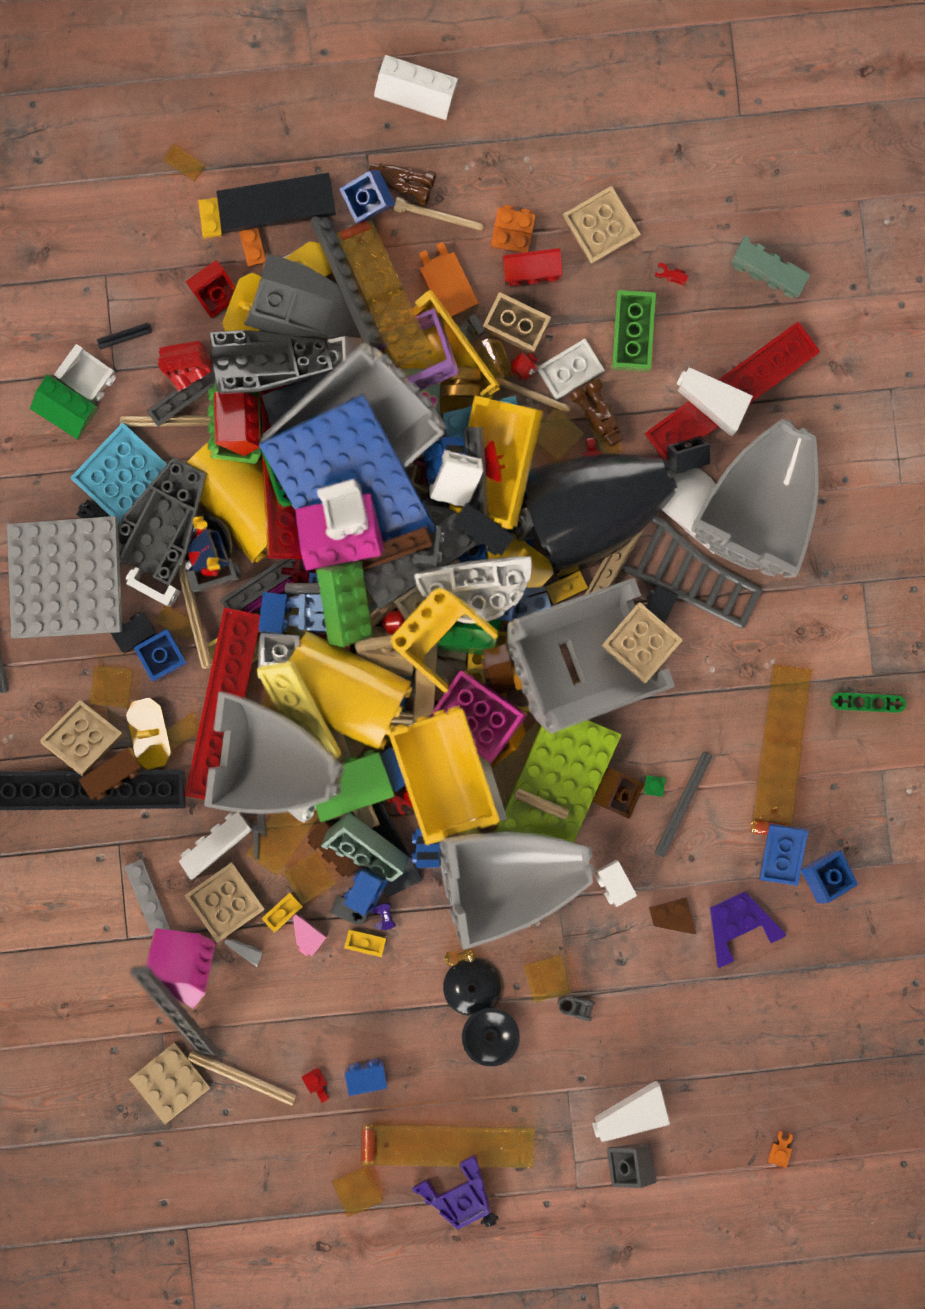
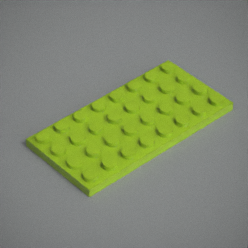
M585 720L553 733H549L541 725L504 808L507 820L500 821L494 833H531L574 842L622 734L590 720ZM517 789H522L568 809L569 814L567 818L562 819L517 800L514 797Z

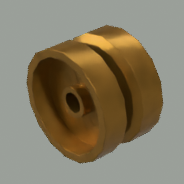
M457 366L459 374L443 380L452 381V383L440 385V396L482 397L480 394L482 387L479 384H470V382L482 379V371L479 368Z

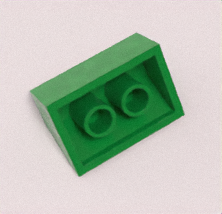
M47 374L37 388L29 409L78 440L99 408Z
M502 619L487 621L499 632L496 639L477 623L456 621L438 640L437 646L440 650L483 655V650L498 646Z

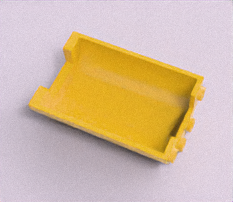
M428 290L415 301L416 306L399 321L387 325L380 331V333L386 331L390 327L397 326L409 318H414L425 311L427 312L435 308L442 319L457 366L479 368L482 371V379L470 382V384H479L482 387L480 394L483 398L492 399L493 394L500 389L498 381L432 290ZM436 325L384 348L395 366L400 369H428L447 360ZM441 381L440 385L452 383V381ZM440 396V418L442 419L441 413L473 406L474 397Z
M475 396L468 427L484 428L485 448L489 441L493 440L497 455H503V458L498 459L500 465H505V468L500 470L502 482L498 483L486 477L489 518L498 522L497 524L503 528L513 529V526L518 524L543 411ZM450 503L449 509L457 511L456 514H458L463 506H456Z
M207 443L186 463L207 474L200 505L209 515L223 521L229 529L232 541L252 563L255 561L258 563L266 556L264 553L267 551L262 459L259 457L256 464L210 458V450H208Z
M306 631L300 640L301 644L296 647L289 662L293 661L326 725L376 751H379V749L383 751L387 740L384 738L386 734L389 735L392 731L394 724H391L394 716L398 718L403 708L400 706L401 701L404 697L408 698L413 689L410 687L412 682L340 646L330 645L327 640Z
M459 706L448 709L449 712L446 713L444 709L434 712V716L427 718L426 715L415 719V723L407 726L404 723L394 726V731L389 733L426 845L441 841L449 835L479 826L483 828L500 822L464 711Z

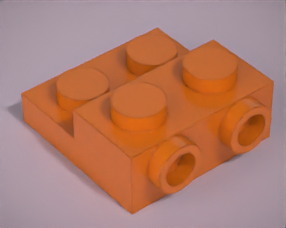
M503 205L502 208L498 207L490 247L515 253L528 252L536 215L532 214V211L528 209H521L520 212L515 211L514 207L509 205Z

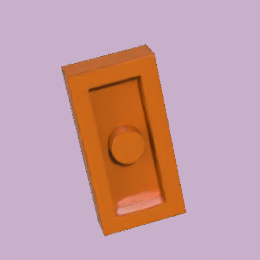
M258 228L239 231L248 268L263 264L265 253Z

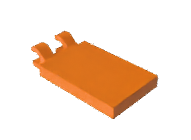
M444 242L436 245L440 256L430 260L426 250L419 253L424 267L420 268V271L429 290L434 292L449 315L454 317L479 305L455 253L448 254Z

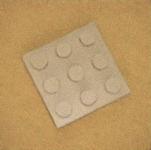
M612 186L562 214L590 264L597 262L641 235Z
M638 602L601 646L645 684L683 640L644 605Z
M79 700L40 742L84 777L123 737V734Z
M233 862L184 895L217 943L265 910Z
M176 1042L129 1079L164 1124L168 1123L211 1088Z

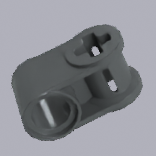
M337 895L329 911L331 914L356 925L362 924L367 920L368 913L363 916V919L355 920L354 912H357L344 905L346 898Z
M568 995L561 996L558 999L557 1006L563 1014L585 1021L592 1020L590 1016L596 1002ZM565 1000L571 1001V1007L567 1010L562 1009V1003Z

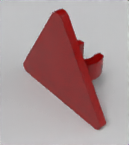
M491 440L485 448L486 477L499 483L502 482L500 470L504 469L505 465L499 464L498 459L503 458V455H497L495 443Z

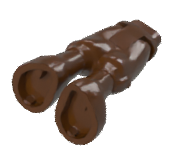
M371 163L369 171L380 170L388 188L402 194L410 193L417 197L420 205H427L430 197V188L432 189L436 179V172L418 173L409 167L403 168L383 165V163L379 165ZM409 181H415L424 186L413 185Z
M595 379L587 384L585 390L584 388H578L573 391L569 398L572 402L582 407L586 419L590 421L595 430L603 437V441H607L609 446L612 447L621 442L623 438L620 435L621 430L618 428L610 405L601 396L600 391L603 384L600 379ZM587 394L590 396V398H591V399L593 400V402L595 403L596 408H594V407L590 404V402H589V400H588V397H587Z

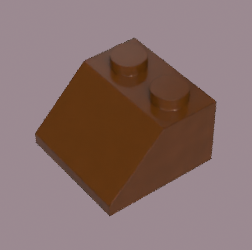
M607 767L592 803L630 819L644 783Z

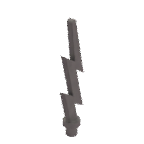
M257 814L258 825L253 822L254 859L256 860L260 859L261 834L267 837L265 814Z

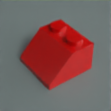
M217 260L185 281L210 318H213L229 306L236 288Z

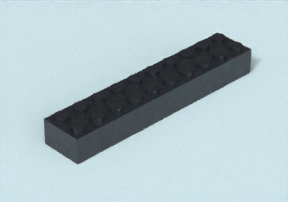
M139 770L140 774L132 779L127 777L123 780L124 784L115 790L112 787L106 791L108 795L100 800H97V798L91 800L79 781L83 776L76 771L0 772V811L186 808V770Z

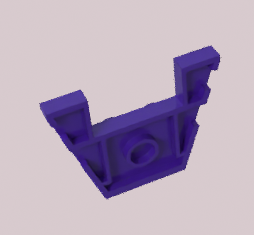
M745 891L710 907L718 968L734 961L726 942L761 925L770 943L786 936L783 930Z
M476 1155L461 1161L459 1164L468 1181L441 1195H438L429 1179L414 1185L412 1188L416 1194L419 1193L425 1198L426 1203L433 1205L439 1210V1214L456 1229H460L491 1212Z

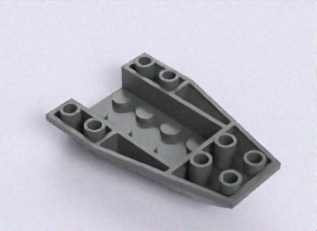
M269 253L266 254L261 270L262 276L252 307H249L244 325L274 334L329 339L343 336L361 337L338 284L304 264ZM366 301L370 310L371 304Z
M250 330L209 333L211 365L217 392L221 394L268 390L295 384L333 370L326 340Z
M173 457L122 517L118 525L120 560L127 561L168 586L171 585L188 552L194 528L193 518L197 516L207 474Z

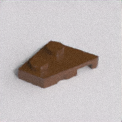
M686 897L649 907L655 927L696 934Z

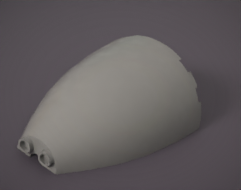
M781 419L756 438L724 471L705 500L691 527V531L696 533L695 538L702 544H709V550L749 570L761 569L763 574L775 577L776 574H783L784 578L796 577L808 547L816 515L818 497L816 436L811 434V431L808 429H796L794 423L790 420Z
M219 692L214 730L224 731L220 766L209 768L204 806L234 812L279 813L309 807L330 800L334 795L338 796L342 788L340 783L344 766L339 764L327 749L304 728L286 716L254 701L231 693Z
M518 832L470 834L444 838L440 841L439 845L441 853H439L446 898H448L449 905L452 906L450 908L453 923H455L457 937L463 949L504 937L549 916L593 883L592 876L595 875L593 865L589 864V860L592 858L590 846L587 847L539 834Z

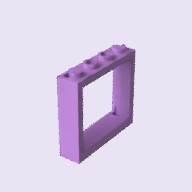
M435 308L381 332L384 344L380 348H375L380 351L436 325L447 360L406 378L410 383H415L420 391L459 374L442 319Z

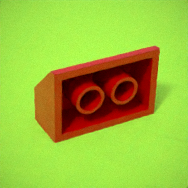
M560 248L503 255L502 266L505 286L509 285L510 288L519 287L522 283L537 285L540 281L545 280L548 283H553L562 278Z
M215 392V443L243 456L260 447L258 397L248 392L223 394Z

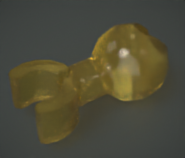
M468 948L463 953L458 954L454 951H449L444 956V962L448 966H455L458 961L462 960L467 962L475 960L472 948Z

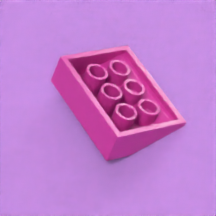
M371 493L362 495L369 529L363 530L360 534L354 535L351 533L345 535L343 539L334 540L326 535L328 526L323 503L296 508L300 548L306 570L380 556L383 553L385 547Z
M460 670L450 685L449 690L443 695L429 718L434 716V712L444 709L446 713L449 712L448 709L459 706L464 711L477 753L492 763L528 714L468 671Z
M156 928L153 933L146 966L152 968L155 975L161 979V982L176 999L194 1008L206 992L216 943L201 934Z

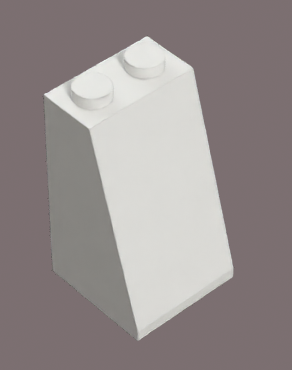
M690 367L686 372H682L677 382L679 393L728 435L733 436L736 433L752 399V395Z
M657 1081L650 1083L595 1116L596 1122L592 1123L596 1138L600 1137L601 1142L670 1125L661 1088Z

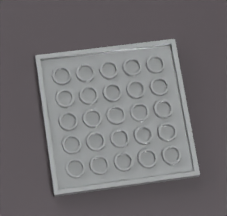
M118 517L7 524L11 639L122 632Z

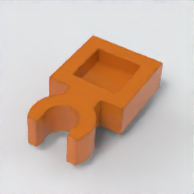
M779 1131L777 1134L779 1142L778 1144L772 1142L767 1162L787 1168L792 1151L787 1145L792 1142L793 1135L789 1133L788 1138L783 1140V1132Z

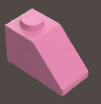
M296 913L293 920L296 942L299 946L298 950L306 956L309 954L313 956L327 936Z

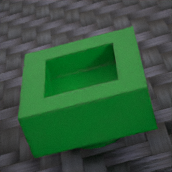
M646 775L643 794L663 797L666 778Z

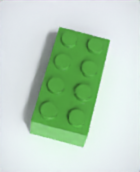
M617 290L611 370L650 372L656 293Z
M355 560L317 569L328 644L345 647L373 636L362 562Z

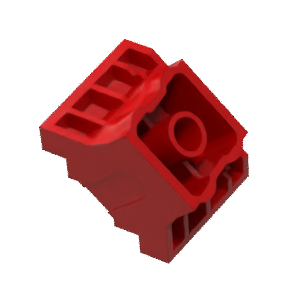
M200 341L159 347L160 358H157L159 361L157 364L161 372L169 377L178 391L188 387L211 372V360L207 355L204 344Z

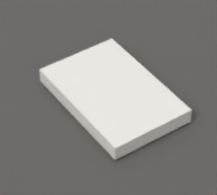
M586 339L581 340L538 366V373L556 401L605 372Z

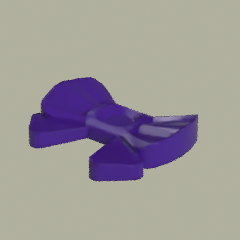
M389 903L377 905L372 910L373 913L382 915L383 920L374 925L379 931L390 930L396 926L391 917V904Z

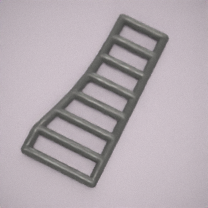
M656 516L651 522L658 526L637 569L626 565L632 554L631 552L621 571L654 587L658 586L677 595V598L739 628H744L762 592V588L708 559L688 543L666 520ZM665 530L673 539L653 578L645 574L644 571ZM678 544H680L687 551V554L670 586L662 582L661 579ZM693 557H695L703 565L689 594L678 590ZM710 568L718 573L719 576L705 603L695 597ZM727 578L736 584L723 611L713 607V604ZM744 587L753 593L741 618L738 619L730 615V612Z

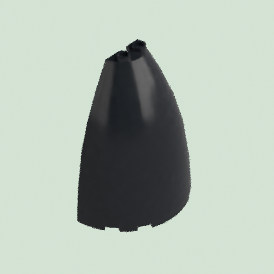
M609 453L575 457L530 469L524 496H527L528 499L525 502L540 542L545 550H549L550 553L547 554V557L552 567L557 568L556 574L560 579L581 571L620 549L639 534L661 512L676 494L675 488H678L674 477L670 478L667 472L671 470L667 459L663 460L662 457L638 454Z

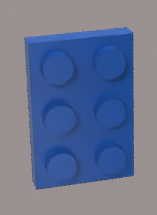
M769 823L759 876L760 880L798 886L808 829Z

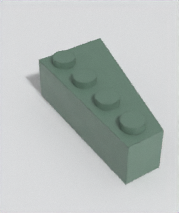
M744 236L730 262L733 268L739 272L745 271L749 273L750 277L754 280L760 281L761 279L765 281L766 285L772 289L777 290L778 288L784 291L783 294L789 298H798L810 274L790 262L783 263V259L779 255L766 253L764 246L751 244L749 242L750 238Z
M350 812L327 830L321 847L325 849L329 847L335 850L336 854L341 857L345 855L353 859V863L359 866L365 865L369 867L371 872L391 882L404 873L409 859L406 854Z

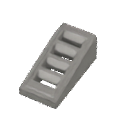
M232 938L226 939L225 944L254 966L259 965L263 950Z

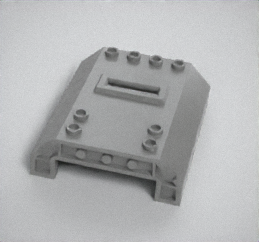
M363 342L264 433L261 441L263 442L362 394L365 395L404 468L444 433L446 427L444 421L432 406L433 402L419 392L420 390L415 383H410L405 378V373L392 364L390 357Z
M635 578L508 623V652L515 663L516 674L522 682L523 693L528 698L531 713L534 714L535 719L549 733L559 731L675 687L669 669L660 672L658 669L647 683L644 684L601 646L635 607L633 599L641 596ZM566 643L580 680L579 683L573 684L559 645Z

